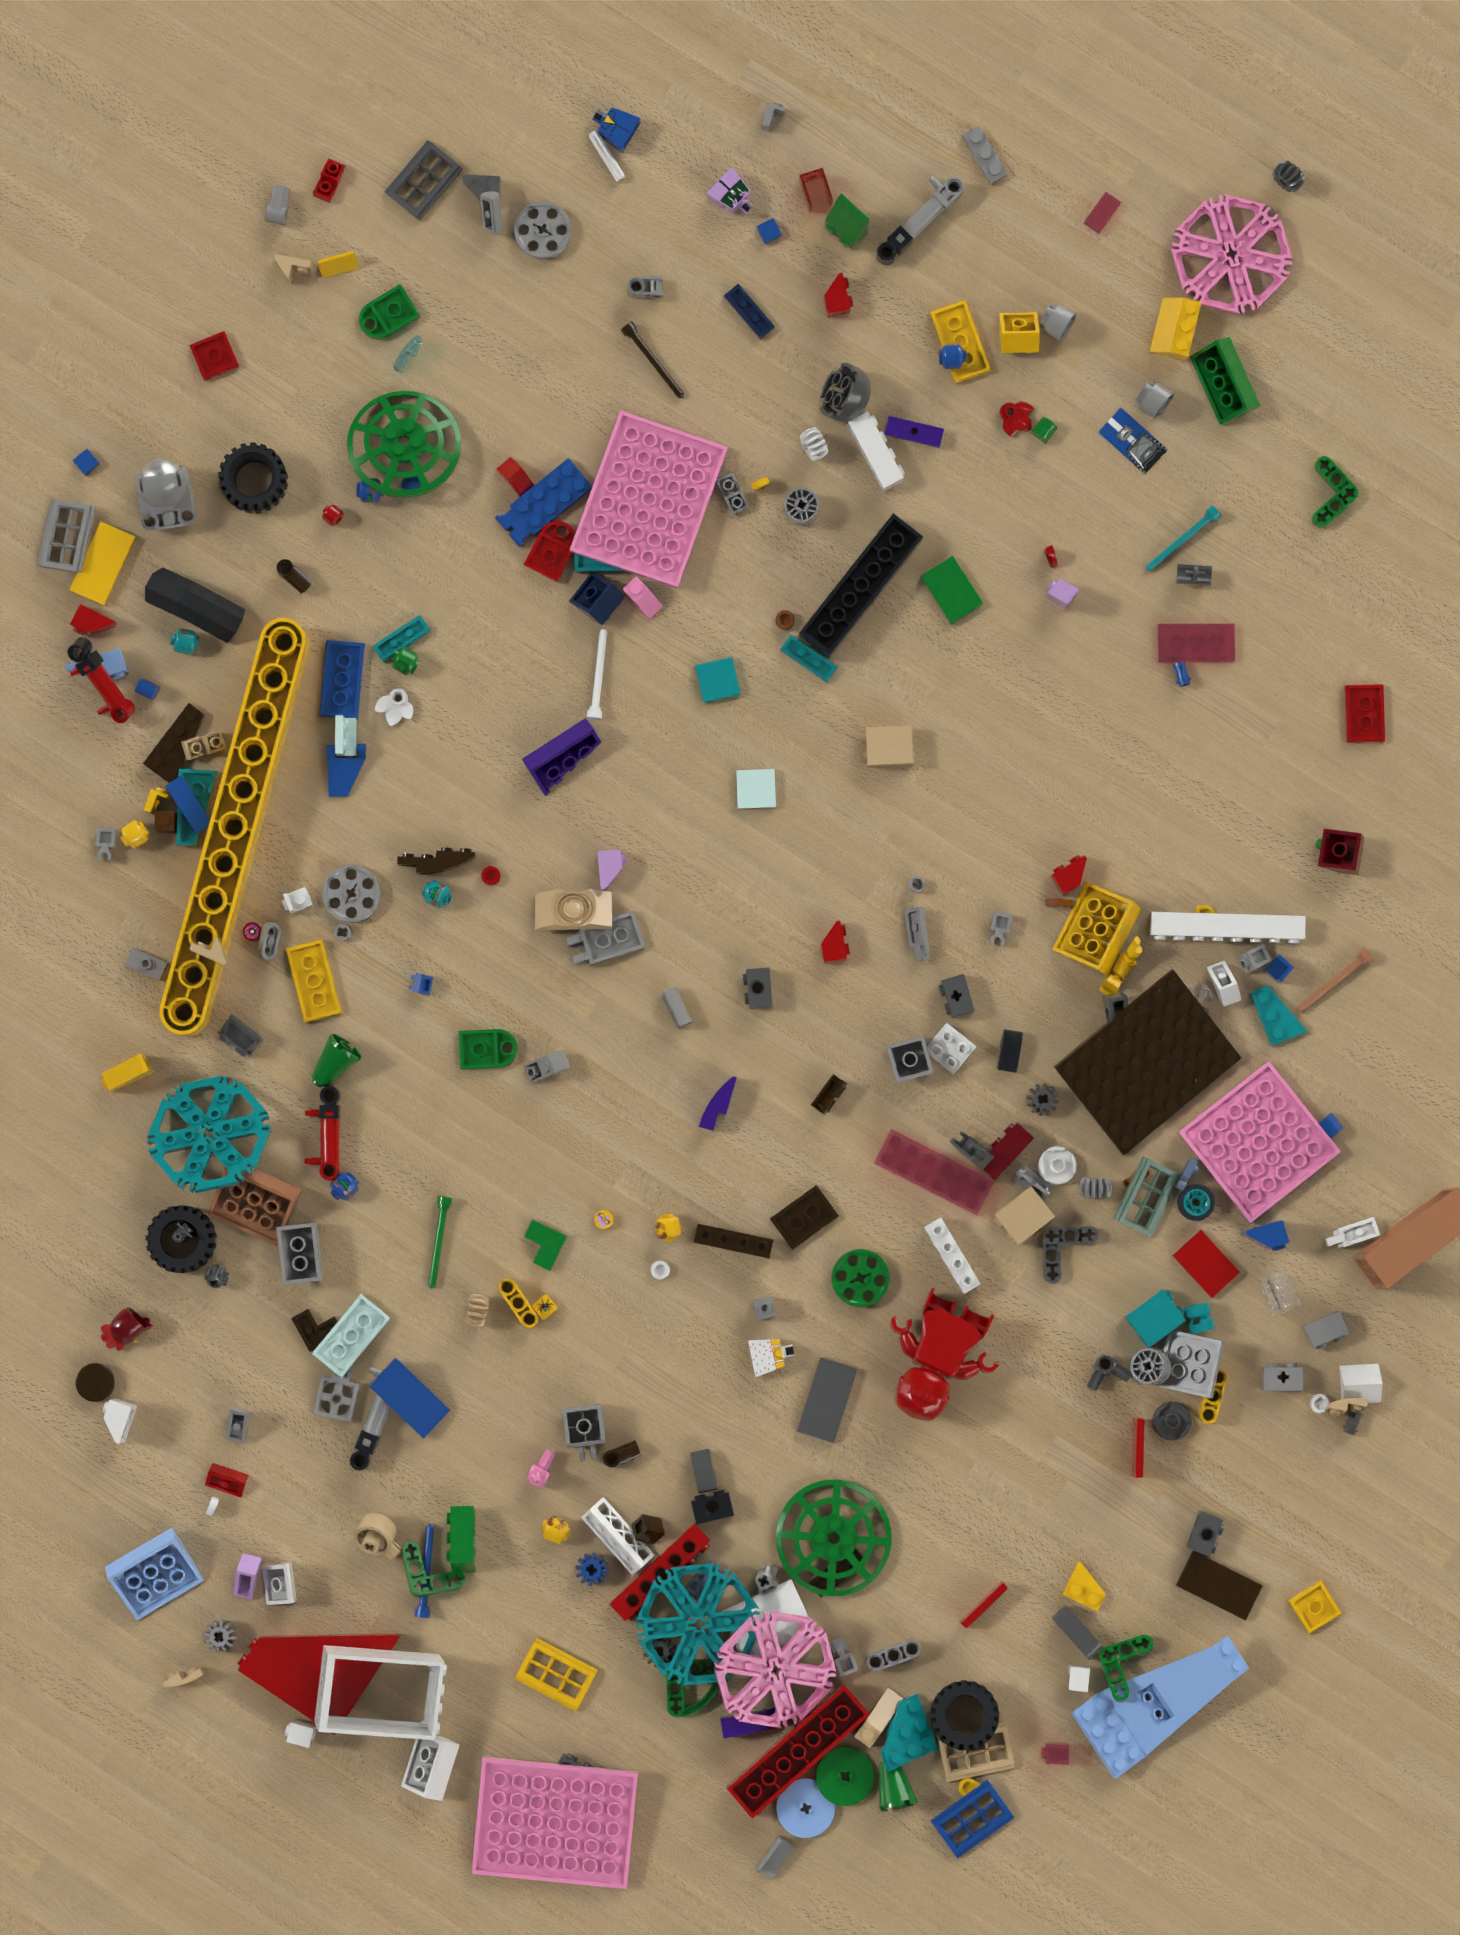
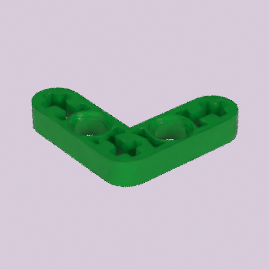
M1326 456L1318 458L1315 463V470L1336 494L1314 513L1312 522L1319 528L1327 526L1358 497L1357 487ZM1320 462H1327V469L1330 471L1333 468L1335 471L1331 472L1327 477L1328 471L1325 468L1320 469ZM1333 475H1339L1342 482L1336 485L1331 481ZM1345 490H1352L1353 498L1349 496L1343 502L1341 498L1347 493ZM1333 501L1339 502L1340 510L1333 511L1330 508V503ZM1327 510L1329 514L1324 519L1325 523L1323 521L1318 522L1317 515L1322 516Z
M408 1541L403 1545L401 1549L402 1561L409 1589L414 1597L421 1598L456 1591L464 1586L466 1577L460 1571L426 1576L419 1546L413 1541ZM408 1547H410L411 1550H414L412 1554L413 1560L411 1561L410 1553L406 1552ZM417 1565L420 1572L413 1574L410 1572L409 1567ZM454 1576L461 1580L458 1585L456 1582H450L448 1584L449 1587H447V1582L452 1581ZM436 1579L442 1581L443 1587L440 1589L435 1588L433 1581ZM427 1581L429 1582L428 1586L430 1591H428V1587H424L421 1592H419L418 1589H415L417 1584H419V1586L422 1587L427 1585Z
M1140 1635L1104 1647L1099 1653L1100 1662L1112 1697L1117 1702H1125L1130 1695L1120 1663L1150 1653L1153 1650L1154 1644L1153 1639L1149 1635ZM1143 1640H1145L1146 1643L1150 1642V1644H1148L1147 1649H1145L1144 1646L1137 1647L1139 1652H1135V1646L1133 1645V1643L1136 1642V1646H1139L1142 1644ZM1123 1646H1130L1132 1652L1129 1655H1123L1121 1648ZM1114 1649H1118V1655L1120 1658H1117V1655L1111 1656L1110 1661H1108L1107 1658L1103 1659V1657H1105L1106 1652H1108L1109 1655L1115 1654ZM1117 1670L1120 1676L1117 1679H1111L1109 1672ZM1120 1683L1121 1690L1126 1691L1123 1697H1120L1119 1694L1116 1695L1118 1692L1116 1684Z

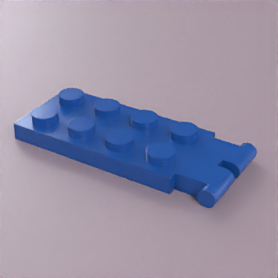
M568 458L510 505V511L505 515L500 513L495 519L505 531L511 527L514 529L509 533V536L518 547L524 545L525 542L523 540L531 533L535 536L546 524L552 522L589 492L592 486Z

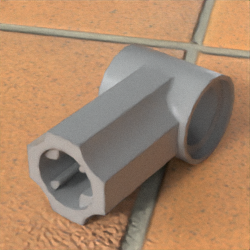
M274 185L270 205L268 204L266 209L265 221L281 225L285 224L290 188L283 185Z

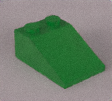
M841 193L825 219V229L831 235L836 234L840 238L839 242L847 248L849 246L853 249L868 234L869 218Z

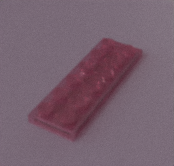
M892 1129L874 1162L875 1165L976 1216L994 1183L993 1180Z

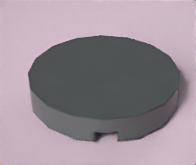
M1170 1401L1163 1403L1156 1409L1153 1415L1155 1431L1159 1436L1167 1440L1181 1439L1191 1428L1190 1412L1184 1405L1178 1402Z

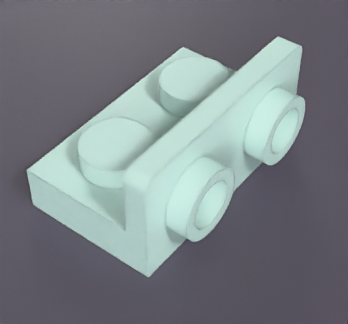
M335 715V754L337 756L357 755L356 718H345L343 715Z

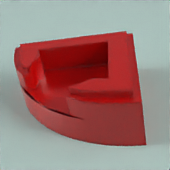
M1053 545L1045 548L1044 553L1050 567L1053 568L1058 566Z

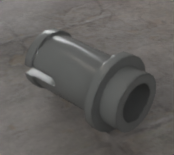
M1351 1411L1346 1425H1343V1432L1354 1436L1355 1432H1358L1356 1429L1363 1414Z

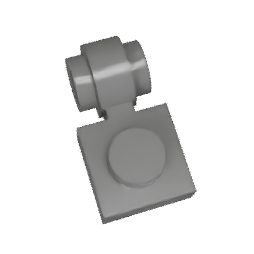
M839 1637L832 1640L833 1642L830 1643L833 1654L838 1653L839 1657L834 1658L841 1678L858 1671L859 1667L852 1651L845 1654V1650L848 1649L845 1639H840Z

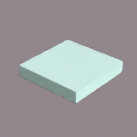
M775 769L736 770L738 809L776 808Z

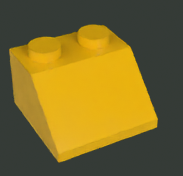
M1037 312L999 313L1001 353L1039 352L1040 330Z

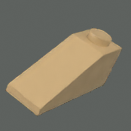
M888 1687L869 1712L870 1716L855 1731L854 1737L871 1748L897 1710L895 1709L897 1702L904 1698Z

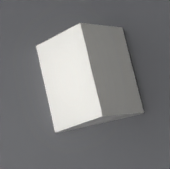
M1379 1364L1339 1366L1341 1399L1362 1398L1368 1399V1403L1381 1402L1383 1383Z
M292 1562L262 1566L266 1604L277 1605L296 1602Z

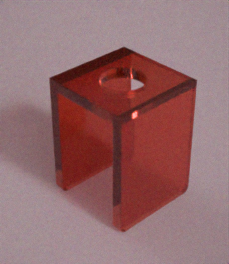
M823 168L799 175V183L809 212L812 211V203L805 182L821 178L829 205L833 204V197Z

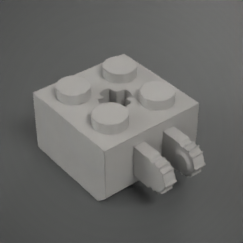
M596 1404L562 1409L567 1448L578 1447L580 1462L585 1461L583 1446L590 1445L592 1460H597L595 1444L606 1443L602 1405ZM582 1421L589 1423L590 1427L586 1429L587 1431L579 1428Z

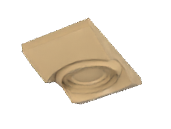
M587 889L578 892L553 890L535 894V931L612 929V892Z

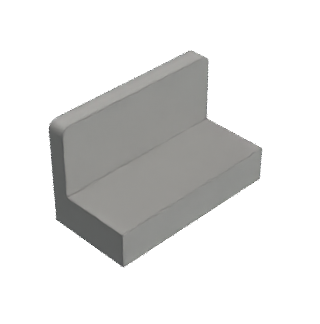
M778 1835L757 1864L756 1871L762 1872L772 1880L794 1849V1846Z

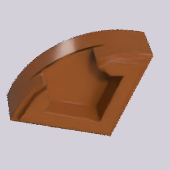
M1062 898L1045 899V906L1071 907L1072 900Z

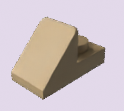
M274 254L277 265L289 283H291L293 269L300 274L312 273L314 265L310 260Z
M218 937L215 938L210 950H208L209 946L202 942L191 944L189 950L227 967L228 961Z

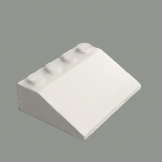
M792 1579L752 1597L759 1608L751 1609V1611H760V1614L756 1615L758 1620L764 1618V1611H766L770 1618L769 1610L809 1617ZM745 1601L733 1605L721 1612L742 1610L745 1607ZM777 1621L774 1624L780 1649L799 1630L798 1624ZM730 1631L731 1636H732L736 1631ZM748 1632L735 1644L739 1653H742L749 1637ZM757 1640L750 1655L761 1656Z

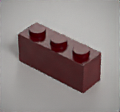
M1018 1122L1015 1125L1011 1123L1004 1130L1006 1135L1002 1139L998 1137L991 1144L993 1148L990 1153L994 1158L986 1165L983 1171L993 1181L1001 1175L1034 1139Z

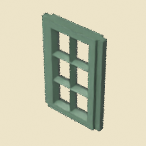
M1143 1156L1114 1216V1220L1152 1238L1181 1175ZM1149 1167L1157 1171L1151 1185L1143 1182ZM1160 1173L1168 1176L1162 1191L1154 1187ZM1141 1185L1149 1189L1143 1203L1134 1200ZM1152 1191L1160 1195L1154 1209L1146 1206ZM1132 1203L1140 1207L1134 1221L1126 1218ZM1143 1209L1151 1213L1145 1227L1137 1223Z

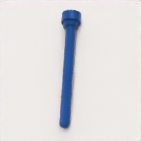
M428 1524L426 1527L423 1559L426 1576H430L434 1534L433 1524ZM427 1581V1585H426V1586H422V1587H421V1591H422V1589H423L424 1587H428V1589H429V1586H428V1583H429V1582H428V1581ZM428 1596L420 1598V1603L417 1605V1609H415L414 1617L430 1618L429 1606H427Z

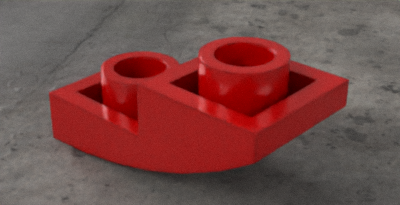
M328 158L320 173L321 177L313 191V196L330 203L346 165Z

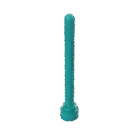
M1213 505L1206 510L1205 516L1148 563L1146 570L1152 571L1205 525L1219 520L1222 517L1219 511Z

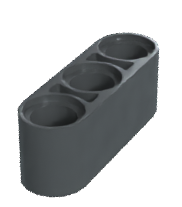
M1066 1605L1052 1617L1055 1623L1088 1660L1103 1648Z

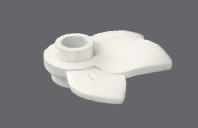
M397 688L392 690L389 695L382 696L378 700L375 711L386 712V720L390 726H393L402 717L411 719L413 706L408 702L407 693L403 689ZM397 695L402 696V700L399 702L395 701Z

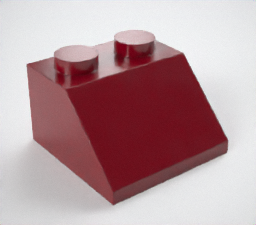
M1324 829L1318 867L1338 873L1358 875L1364 844L1362 833Z

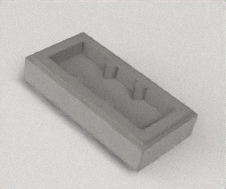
M132 948L125 963V966L161 981L168 963Z

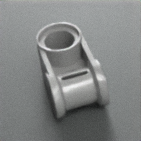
M663 277L632 278L628 282L627 292L630 297L635 299L664 297L661 287ZM637 284L641 287V290L635 292L631 289V286Z

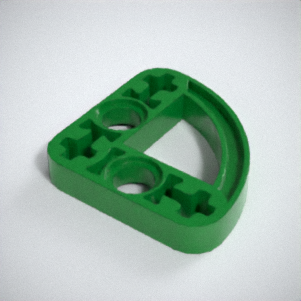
M711 1658L694 1659L693 1663L699 1664L700 1671L696 1674L691 1673L692 1675L714 1674L711 1669H706V1674H702V1662H706L705 1666H711L713 1662ZM668 1670L667 1673H666V1680H667L668 1674L670 1673L669 1670ZM682 1677V1682L680 1683L681 1691L677 1694L670 1691V1686L673 1683H677L678 1679L667 1680L668 1713L673 1717H683L698 1712L713 1699L719 1689L718 1682L712 1683L707 1693L699 1701L685 1707L684 1686H682L685 1677ZM670 1696L675 1698L682 1696V1700L678 1699V1706L682 1707V1709L678 1710V1713H674V1710L670 1708L674 1706V1699L670 1700Z

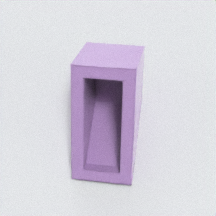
M1059 579L1058 582L1053 581L1049 585L1047 597L1062 610H1065L1077 596L1079 589Z
M620 849L597 851L600 885L603 891L607 890L622 872V866L626 865L625 854H621Z
M242 1554L236 1571L234 1596L252 1600L260 1571V1557Z

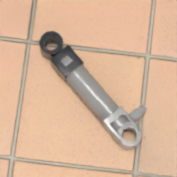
M933 176L928 179L937 191L903 226L900 225L887 238V242L879 245L877 250V260L882 265L893 263L896 253L900 256L924 229L943 211L946 212L962 196L964 185L961 179L951 177L943 185ZM955 185L959 190L952 192L949 190V187ZM888 250L891 252V256L884 257L881 252Z
M370 1367L369 1373L376 1377L382 1372V1370ZM378 1395L375 1397L365 1425L354 1448L358 1449V1451L350 1457V1465L355 1470H364L369 1466L371 1461L370 1455H373L376 1450L381 1432L391 1410V1407ZM357 1455L364 1456L365 1463L363 1466L356 1464L355 1458Z

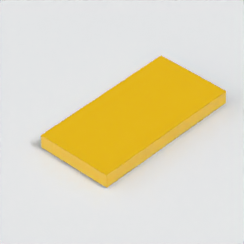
M966 300L931 311L930 316L941 346L959 344L962 347V351H966V362H963L960 369H950L954 383L956 384L991 372Z
M100 521L85 554L82 573L76 574L69 591L105 606L136 537Z
M323 939L286 948L304 1023L341 1014L342 1011Z

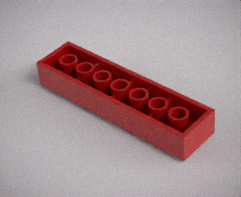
M843 1683L727 1785V1790L753 1819L870 1716L869 1711Z

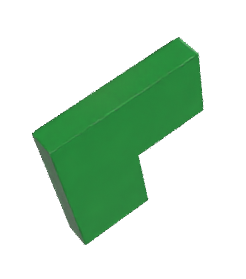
M532 1220L524 1237L541 1245L533 1263L551 1271L567 1236Z

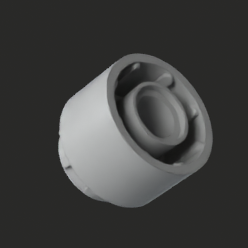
M1061 304L1058 306L1050 305L1041 318L1040 327L1044 329L1045 334L1062 342L1069 333L1077 313Z
M1148 382L1136 400L1140 404L1139 408L1156 420L1168 407L1175 393L1160 382L1156 384Z

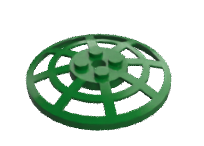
M414 391L391 392L373 399L355 416L347 437L348 457L356 475L374 491L394 498L418 497L440 487L454 472L461 455L460 430L451 412L436 399ZM398 396L418 397L415 405L398 404L391 406L387 400L388 398ZM425 400L438 406L447 415L448 420L438 422L430 412L423 409L422 406ZM380 402L383 410L377 413L368 425L358 423L365 411ZM402 409L412 410L408 419H398L394 411ZM419 413L426 416L433 424L422 427L416 422ZM387 414L390 423L384 429L375 427V423ZM453 427L455 451L453 455L443 450L444 436L442 429ZM355 430L365 432L364 448L366 453L357 459L354 456L352 445ZM437 431V447L427 444L426 434ZM370 434L381 436V445L371 450L369 443ZM402 437L409 439V442L404 445L398 441ZM426 451L433 454L434 456L431 460L421 467L418 459ZM384 453L391 460L389 467L386 468L380 464L375 457ZM439 458L449 461L450 464L437 479L428 483L424 473L431 469ZM370 460L376 469L386 474L383 485L370 479L362 471L360 465ZM398 463H411L414 469L407 472L396 471ZM417 476L421 487L415 489L401 490L390 488L393 477L412 478Z
M838 1479L814 1482L798 1491L782 1510L776 1529L778 1556L789 1576L806 1590L830 1597L853 1594L872 1583L886 1565L892 1544L890 1522L878 1499L860 1485ZM833 1485V1497L823 1498L812 1504H809L803 1497L804 1494L813 1489ZM841 1486L860 1492L870 1501L861 1508L850 1500L840 1498ZM797 1501L804 1511L797 1519L794 1531H783L782 1528L786 1515ZM832 1503L831 1515L821 1518L814 1510L823 1504ZM840 1504L851 1507L857 1513L849 1520L840 1516ZM874 1507L878 1509L883 1519L886 1538L874 1537L873 1525L867 1515ZM807 1515L815 1522L811 1533L800 1532L802 1522ZM862 1518L867 1526L869 1536H857L854 1525ZM832 1532H836L840 1537L836 1544H832L828 1540V1536ZM782 1538L793 1539L795 1552L801 1561L793 1569H791L784 1556ZM799 1540H811L814 1551L806 1558L801 1551ZM856 1544H868L866 1553L859 1562L852 1552ZM874 1545H885V1551L880 1564L870 1574L864 1565L869 1560ZM818 1557L827 1560L828 1573L818 1570L811 1563ZM847 1559L853 1565L852 1569L836 1573V1561ZM807 1568L815 1575L827 1578V1590L811 1586L797 1575ZM857 1571L865 1579L861 1584L852 1588L834 1591L835 1579L848 1577Z

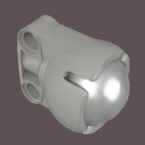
M160 458L150 461L142 471L135 474L134 483L140 509L141 525L144 529L163 530L192 524L195 521L197 509L194 503L189 472L185 465L178 466L171 460ZM186 510L191 511L193 517L186 518L183 512ZM152 516L155 522L150 524L145 518Z

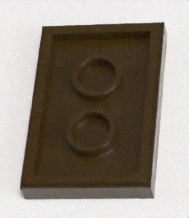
M816 1185L771 1217L770 1220L793 1250L839 1217V1215Z

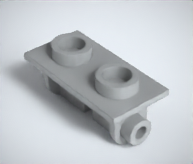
M1024 1164L1012 1178L1013 1181L1024 1189L1031 1185L1043 1201L1054 1188Z

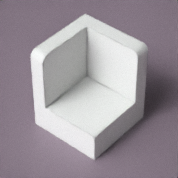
M1069 1665L1068 1689L1088 1692L1090 1668Z

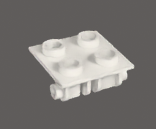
M946 1022L927 1046V1050L932 1058L954 1075L977 1046Z

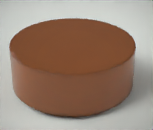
M788 610L780 611L776 616V625L782 630H788L793 627L795 622L794 615Z

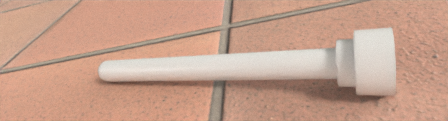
M601 629L599 634L592 706L587 710L586 718L591 720H602V711L599 703L607 640V630Z

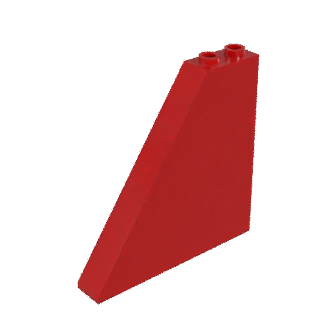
M398 1633L260 1636L258 1639L254 1638L248 1648L251 1650L248 1655L244 1654L239 1660L238 1665L240 1667L238 1671L314 1722L323 1646L392 1650L401 1635ZM335 1659L329 1716L347 1717L383 1662Z

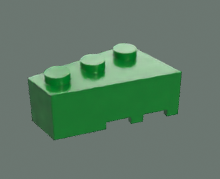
M450 1506V1513H447V1524H450V1531H447V1543H450V1550L446 1552L447 1562H450L452 1571L476 1573L474 1506Z

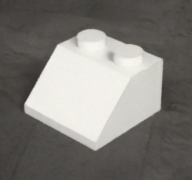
M116 1398L105 1402L102 1413L105 1414L103 1419L115 1443L121 1444L126 1441L137 1405Z

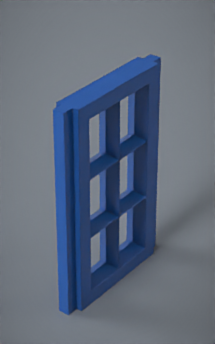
M987 1779L931 1819V1822L958 1859L1012 1820L1014 1816ZM989 1793L994 1801L981 1810L975 1801ZM972 1804L978 1813L964 1822L959 1813ZM997 1804L1002 1813L989 1822L984 1813ZM956 1816L961 1825L948 1834L943 1824ZM981 1816L986 1825L972 1833L967 1825ZM964 1828L969 1837L956 1845L951 1836Z

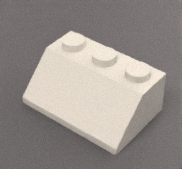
M437 1735L435 1740L416 1739L401 1787L424 1798L442 1801L460 1744Z

